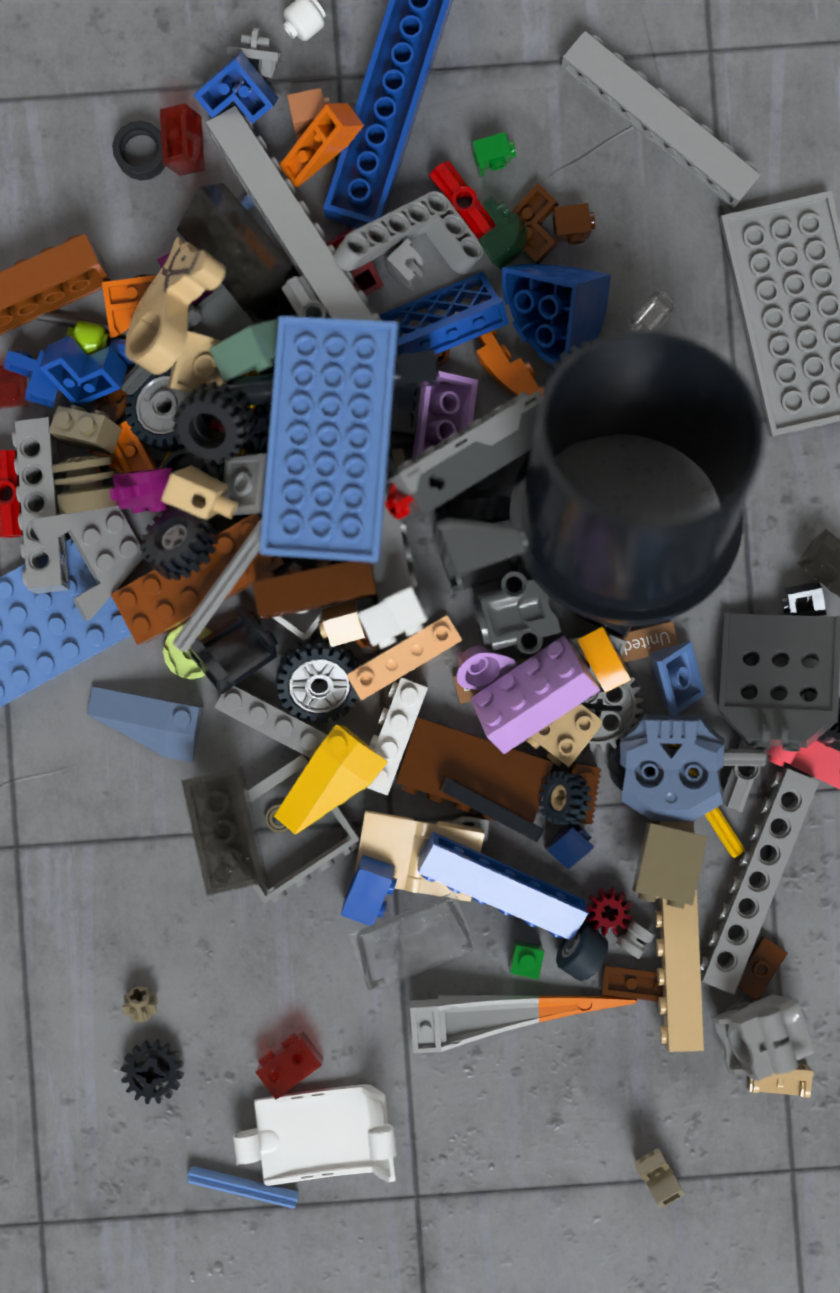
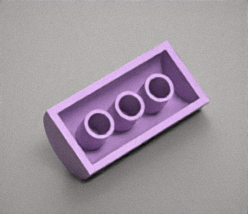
M439 371L440 385L421 387L411 460L473 423L478 386L477 379Z

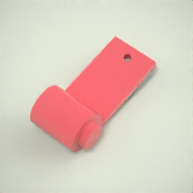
M817 740L809 747L800 748V751L796 752L785 751L782 749L783 747L771 746V749L766 750V754L769 755L767 761L782 768L785 764H788L840 790V751L826 747Z

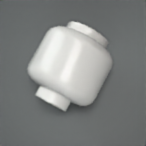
M295 0L284 10L283 15L286 22L283 24V27L292 39L297 36L302 41H308L324 27L323 18L326 14L317 0Z

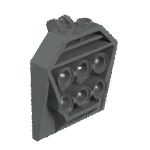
M724 613L719 712L721 717L748 745H753L754 749L769 750L771 746L783 747L782 749L785 751L796 752L800 751V748L809 747L838 722L840 616ZM751 656L759 659L755 666H747L744 664V661ZM780 657L786 658L789 661L784 667H776L773 662ZM812 658L818 662V665L814 668H806L803 666V662L806 659ZM748 689L758 692L757 696L750 700L742 697L744 691ZM778 690L787 693L786 698L781 701L774 700L771 696ZM810 691L815 693L817 698L812 702H805L801 699L802 694Z

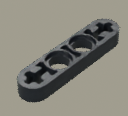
M447 776L444 777L438 788L447 795L535 842L539 841L544 831L542 827Z

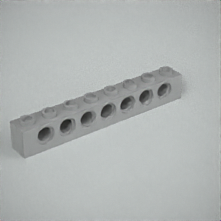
M781 767L780 771L774 773L770 782V786L773 787L769 798L765 797L761 804L760 813L762 816L759 823H755L751 829L749 839L752 841L748 851L744 850L741 854L738 864L741 866L738 876H734L729 884L728 892L730 896L727 903H723L719 909L717 918L720 921L716 930L712 929L707 940L709 948L706 956H701L700 958L702 982L733 995L735 994L820 781ZM790 792L793 796V801L789 806L784 807L781 803L782 795ZM780 818L782 828L779 832L773 833L770 828L771 823L774 819ZM765 845H770L772 848L770 857L761 859V848ZM759 871L761 873V881L757 885H750V875ZM744 898H749L751 901L750 908L745 912H740L738 907L740 901ZM733 925H739V935L735 938H729V928ZM724 951L729 952L730 958L728 962L718 964V955Z

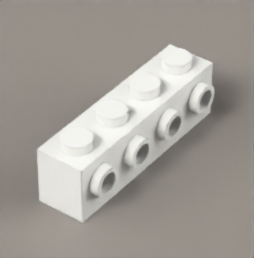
M402 677L399 683L393 682L388 695L393 701L390 709H383L378 724L383 725L379 736L373 735L370 747L389 762L367 788L388 796L428 687Z

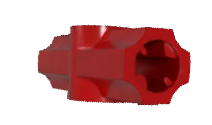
M449 160L442 162L429 174V178L436 188L448 198L481 244L487 242L499 231L496 223L478 201L475 191L467 186ZM461 198H466L471 201V205L467 208H462L456 202Z
M0 450V538L23 536V531H21L18 523V515L22 514L21 503L18 502L16 487L20 486L19 475L16 474L14 468V459L18 458L17 451ZM11 487L13 496L9 501L5 502L2 493L6 488Z

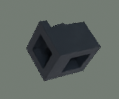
M813 580L812 583L785 588L786 596L781 597L784 613L789 612V615L793 616L827 615L823 589L818 580ZM806 597L803 602L796 601L797 598Z

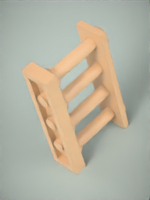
M448 615L346 676L360 699L363 700L461 642L462 639Z

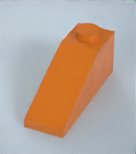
M327 103L280 163L282 171L295 188L301 186L344 150L363 128L364 124L348 103Z

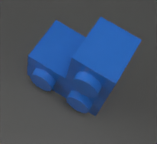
M242 51L200 86L193 95L212 118L234 101L252 124L269 111L278 100V96Z
M69 335L47 346L39 368L73 405L81 406L121 389L128 366L111 346L87 356Z

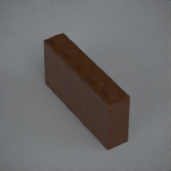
M417 717L396 783L401 784L400 789L416 794L417 790L428 793L427 798L443 803L444 799L455 802V808L470 812V806L438 789L444 777L447 776L534 823L539 809V801L542 799V796H539L540 791L544 792L545 790L542 784L547 782L546 778L550 775L554 762L514 748L503 754L490 740ZM481 813V816H482V817L487 818V819H490V820H493V821H496V820H494V819H492V818H490V817L484 815L483 813Z

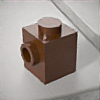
M588 203L554 207L552 221L554 238L557 243L568 241L569 245L584 243L585 239H589L591 230L595 229L594 212H589Z

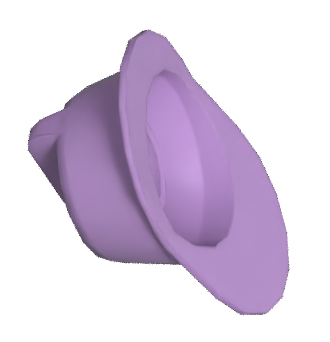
M481 645L473 646L465 652L457 653L458 671L456 678L461 687L482 691L516 668L518 664L513 658L493 653L487 647Z

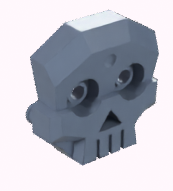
M644 714L636 725L622 736L620 742V764L626 768L621 797L622 802L652 821L693 822L723 804L724 799L719 769L724 766V738L712 729L711 724L703 716ZM666 744H679V746L672 753ZM651 766L656 772L653 775H649L645 772V768ZM695 767L700 773L697 776H692L689 773V769Z

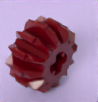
M600 887L598 888L600 897L596 898L592 893L589 895L594 904H586L587 910L591 911V913H588L585 920L593 921L591 928L594 930H598L601 927V934L603 936L607 935L609 928H611L614 935H618L616 926L620 924L623 929H626L628 925L623 921V918L632 919L633 917L630 912L624 911L632 907L630 901L623 902L626 897L624 892H620L615 896L616 889L610 887L608 895H606L604 889ZM607 905L615 909V911H611L613 915L610 917L601 914L602 911L605 912L604 907Z

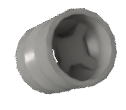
M631 919L628 923L627 932L625 935H620L616 943L628 953L640 959L644 953L645 945L651 943L655 934Z

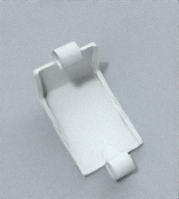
M370 1084L309 1090L254 1100V1110L257 1128L241 1131L233 1135L236 1165L249 1164L261 1160L263 1182L266 1186L371 1172L386 1182L395 1181L393 1157L397 1156L394 1127L388 1123L385 1094Z

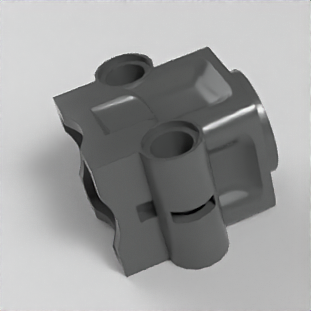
M519 572L507 573L500 581L499 589L478 594L477 601L473 602L474 613L484 647L490 646L491 651L514 645L519 653L532 654L541 648L543 643L542 637L561 632L558 618L549 606V595L534 580L527 581L525 576ZM506 580H516L519 584V591L517 593L509 592L506 588ZM525 633L530 634L534 639V645L531 649H525L521 644V637Z

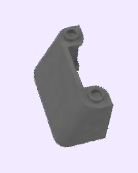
M452 518L436 523L435 543L453 594L501 578L509 572H517L518 563L522 562L519 556L525 554V547H528V541L523 529L518 531L516 526Z

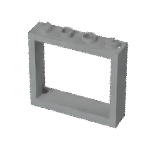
M303 754L207 817L264 904L269 900L275 903L287 895L285 891L293 884L297 888L311 879L309 875L317 868L321 872L335 863L333 860L335 856L341 852L346 856L359 847L356 842L360 840L361 836L341 806L338 805L331 811L348 836L269 888L225 822L226 818L300 769H305L310 759Z

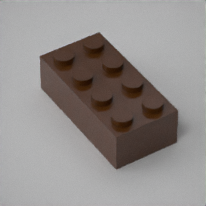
M333 560L316 563L317 568L307 570L304 566L287 569L288 575L278 576L275 572L258 575L259 581L252 582L259 617L268 619L378 596L371 562L346 561L345 563L335 564Z

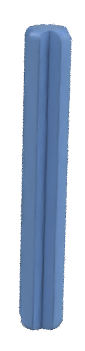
M191 1166L187 1176V1182L190 1184L292 1209L296 1207L299 1196L298 1192L273 1185L266 1186L261 1182L196 1166Z

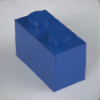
M362 855L343 901L341 916L373 927L376 918H382L385 912L387 902L384 899L386 894L392 895L397 882V878L393 877L395 866Z

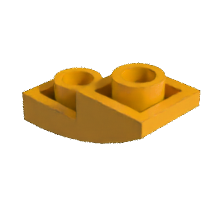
M601 627L577 639L588 663L606 693L632 680L605 627Z

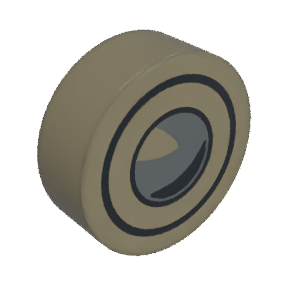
M275 804L270 807L265 815L267 827L276 833L288 830L287 827L274 817L281 804Z

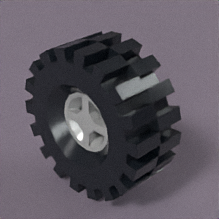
M172 506L171 511L168 508L162 511L163 515L160 518L156 515L152 519L155 522L152 526L147 525L145 530L148 533L142 535L141 541L144 544L140 545V550L143 552V558L162 577L164 576L168 580L173 578L176 581L181 580V575L185 578L191 577L193 570L198 573L203 562L207 565L210 561L208 555L214 554L216 551L213 545L218 544V538L215 536L218 532L208 519H203Z

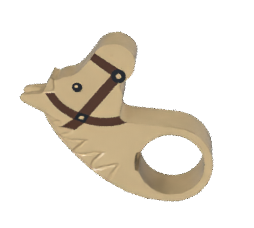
M177 237L167 263L153 279L133 314L126 335L125 353L128 359L152 374L157 375L167 371L177 361L186 344L189 304L197 299L206 289L214 290L220 285L225 275L224 265L206 252L198 250L190 243H183L182 239Z

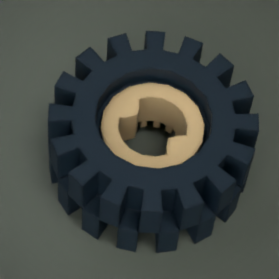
M560 771L553 772V776L549 775L546 778L548 783L543 782L542 787L545 789L544 792L540 791L539 796L543 797V800L539 801V806L544 807L541 810L542 815H546L545 819L553 824L574 826L581 823V819H585L587 816L584 811H589L591 807L587 805V801H592V796L587 795L591 791L590 786H585L588 781L582 778L580 774Z

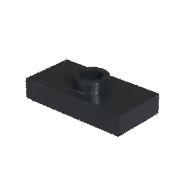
M404 387L394 388L390 433L414 437L421 387L405 389Z

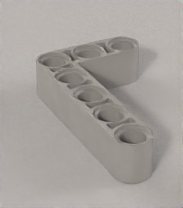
M432 191L349 233L335 251L334 260L341 269L353 271L399 247L407 238L412 240L426 233L449 266L459 274H466L483 256L484 251L477 237L448 198L438 191Z

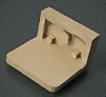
M579 704L525 741L536 749L541 745L549 751L546 757L560 767L564 763L570 767L599 730L602 720L585 706Z

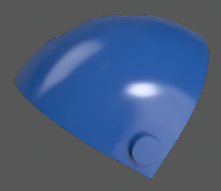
M518 264L502 267L505 305L509 304L514 319L512 324L523 342H528L538 352V357L552 364L555 360H562L559 355L564 351L569 354L570 347L575 345L577 348H580V342L587 341L590 344L591 340L598 339L607 309L611 280L610 274L552 264Z

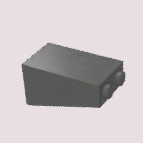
M222 284L196 306L202 312L203 318L191 332L224 341L255 324ZM275 365L260 371V375L274 373ZM266 404L256 405L255 408H256V407L263 406V405H266Z

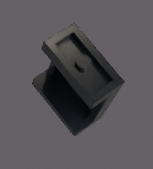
M243 605L237 608V617L202 640L196 638L188 649V655L221 695L277 658V639L270 630L265 631L261 627V622L255 612L252 610L248 612Z

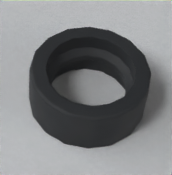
M144 121L130 122L121 127L115 135L112 144L113 156L122 172L130 178L149 180L161 174L167 166L169 158L168 145L160 130L151 123ZM146 135L155 141L157 155L146 166H133L125 157V146L132 138Z

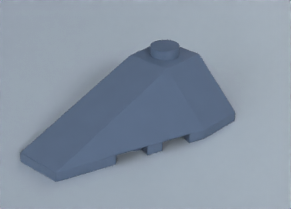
M92 686L87 715L166 758L194 762L204 707Z

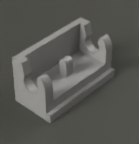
M407 238L387 258L388 274L410 295L415 290L412 284V279L415 277L413 273L415 272L420 279L423 278V273L414 263V259L420 266L423 265V260L412 247V242Z

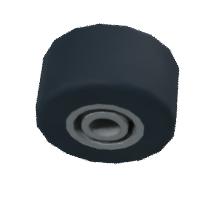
M582 924L572 941L564 938L560 944L556 955L558 968L579 981L589 979L598 971L608 952L607 938L590 926Z

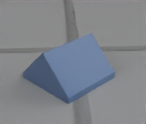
M692 641L648 653L662 706L670 715H677L705 695Z

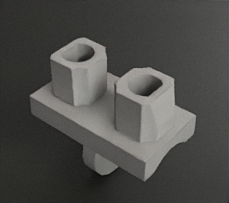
M254 27L252 36H241V44H249L251 49L227 46V55L231 56V60L242 51L248 60L249 58L259 60L258 73L261 76L274 78L277 62H281L282 54L259 50L260 46L270 47V38L260 37V28Z

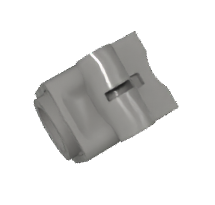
M769 995L753 1003L740 1002L726 1008V1012L711 1018L715 1032L723 1044L724 1061L728 1073L747 1075L750 1079L759 1081L773 1074H783L795 1070L798 1067V1060L814 1053L810 1024L799 1002L794 998Z

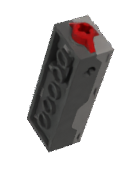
M526 391L506 404L499 406L484 417L479 418L459 432L452 434L442 442L432 446L388 473L387 477L389 480L386 481L385 494L387 498L385 505L390 515L395 519H401L403 524L406 525L531 450L542 399L540 393L536 391L529 396Z

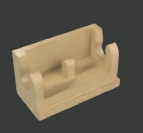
M798 1063V1067L795 1070L787 1073L773 1074L759 1081L749 1078L748 1091L753 1093L766 1092L798 1095L810 1098L814 1071L807 1064Z

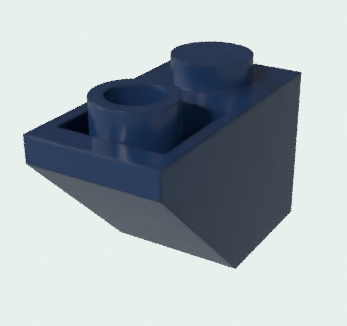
M575 824L573 827L564 825L545 846V849L569 869L587 855L594 846L589 842L592 837L582 827Z

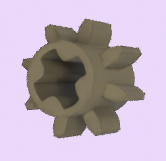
M147 986L145 988L134 987L129 991L128 995L123 996L125 1002L122 1005L124 1015H130L132 1022H147L153 1014L158 1013L156 1005L159 1003L157 994H150L149 987Z

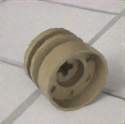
M90 455L69 458L56 465H51L52 473L66 472V478L55 479L54 484L68 485L69 489L67 492L56 495L59 514L118 506L117 500L111 501L109 490L115 488V486H103L102 481L115 475L114 471L101 473L100 469L102 465L113 464L112 457Z

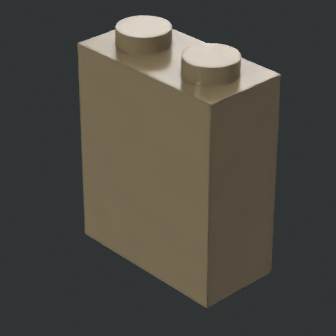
M647 822L632 890L639 893L638 898L655 902L656 897L667 899L666 905L684 909L685 904L693 906L708 837Z

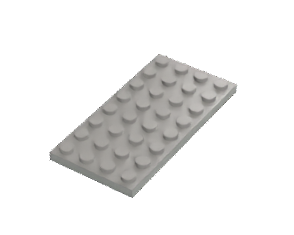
M832 190L721 215L719 220L770 437L840 422V224Z

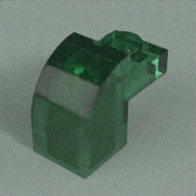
M491 196L482 204L496 227L478 239L491 262L502 269V267L511 263L521 254L527 242L528 232L525 221L516 212L512 214L503 201L498 203Z

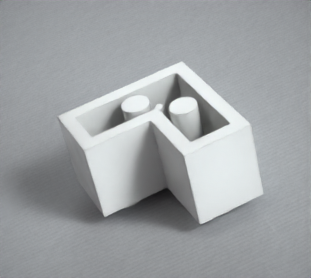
M412 587L358 613L372 646L379 644L381 649L397 642L395 636L406 632L408 637L423 630L422 624L427 621Z

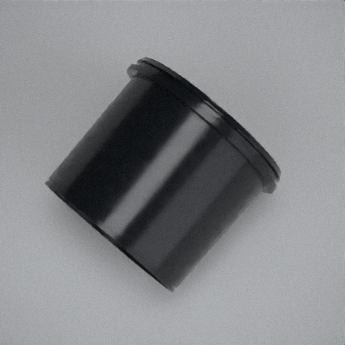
M649 331L628 332L605 337L580 349L559 367L548 383L541 399L532 451L518 472L510 500V525L516 526L518 531L523 529L528 541V547H525V554L519 557L532 579L547 595L568 610L583 617L613 625L632 626L658 623L681 615L702 603L722 584L736 560L741 545L743 533L742 509L758 471L764 449V424L761 410L753 391L741 374L728 361L704 345L677 335ZM612 434L647 437L673 447L702 469L715 489L720 506L696 518L674 523L651 524L625 520L598 509L579 496L559 474L552 459L565 448L579 441Z

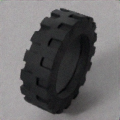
M492 496L442 504L435 508L436 521L452 518L486 523L504 522L510 520L511 499L510 496Z

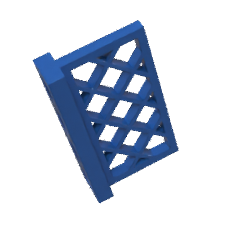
M483 272L379 315L381 321L386 322L403 318L402 322L398 324V357L401 354L432 350L438 354L509 324L504 302L500 295L497 296ZM482 284L479 291L469 290L471 287ZM450 296L455 297L453 302L443 301ZM464 298L473 299L470 305L460 304ZM429 307L426 313L417 312L421 308ZM438 309L447 310L444 316L434 315ZM411 320L421 321L417 327L408 326Z

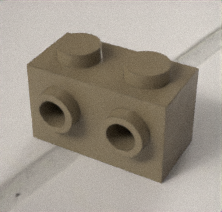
M70 405V408L57 406L48 432L66 445L113 455L122 428L111 421L110 415L103 411L94 410L93 413H90L79 406Z

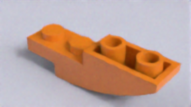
M496 330L477 337L482 348L476 351L475 357L489 376L505 392L515 398L525 391L528 396L538 391L541 397H543L544 387L541 386L539 388L533 379L536 377L532 366L529 362L524 364L521 357L510 363L509 360L512 357L504 344L499 345L494 337L497 335Z

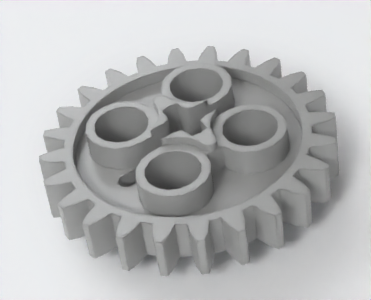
M588 663V669L600 691L584 702L595 704L597 699H599L604 705H620L622 707L621 710L598 707L597 712H595L592 707L585 706L602 720L601 727L588 742V748L593 752L597 744L605 752L606 743H609L614 749L617 748L616 739L619 738L621 740L624 733L632 729L630 727L631 724H636L639 721L635 718V714L643 713L644 710L636 707V704L644 700L640 696H635V693L641 688L638 685L630 686L635 680L632 675L630 676L631 681L618 687V697L614 700H608L606 692ZM609 714L615 715V724L610 728L603 727L604 717Z

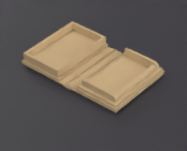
M365 810L355 872L362 855H366L395 866L393 877L397 878L395 889L471 902V896L462 892L455 893L442 883L424 879L418 873L417 859L432 832L481 853L484 831L480 828L441 821L432 824L414 821V819Z

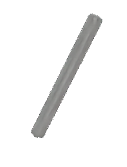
M262 518L174 639L173 645L183 652L188 651L260 551Z

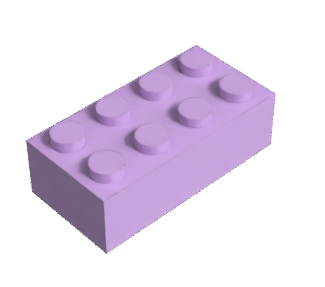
M563 635L470 699L487 738L505 754L599 692L600 689L580 652Z

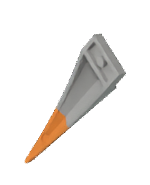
M438 995V999L410 1001L413 1054L443 1052L488 1036L535 1023L590 1011L635 1004L637 999L617 996Z

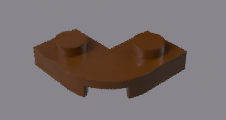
M539 183L515 206L512 211L513 217L511 220L512 238L536 264H540L558 245L540 224L553 212L554 207H557L559 204Z

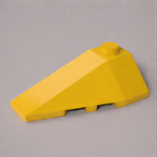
M336 724L318 747L274 817L297 835L325 816L326 813L370 786L389 761L346 726Z

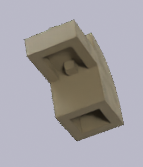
M659 1148L634 1162L637 1171L661 1209L686 1195Z

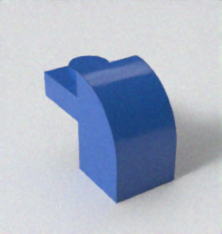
M8 350L4 369L30 378L25 400L53 409L59 389L39 368L45 352L40 350L38 358L35 360L24 351L16 350L13 352Z

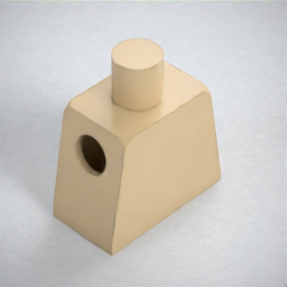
M192 465L171 474L162 497V501L203 519H209L218 513L231 519L238 507L237 502L226 497L229 490L228 485Z

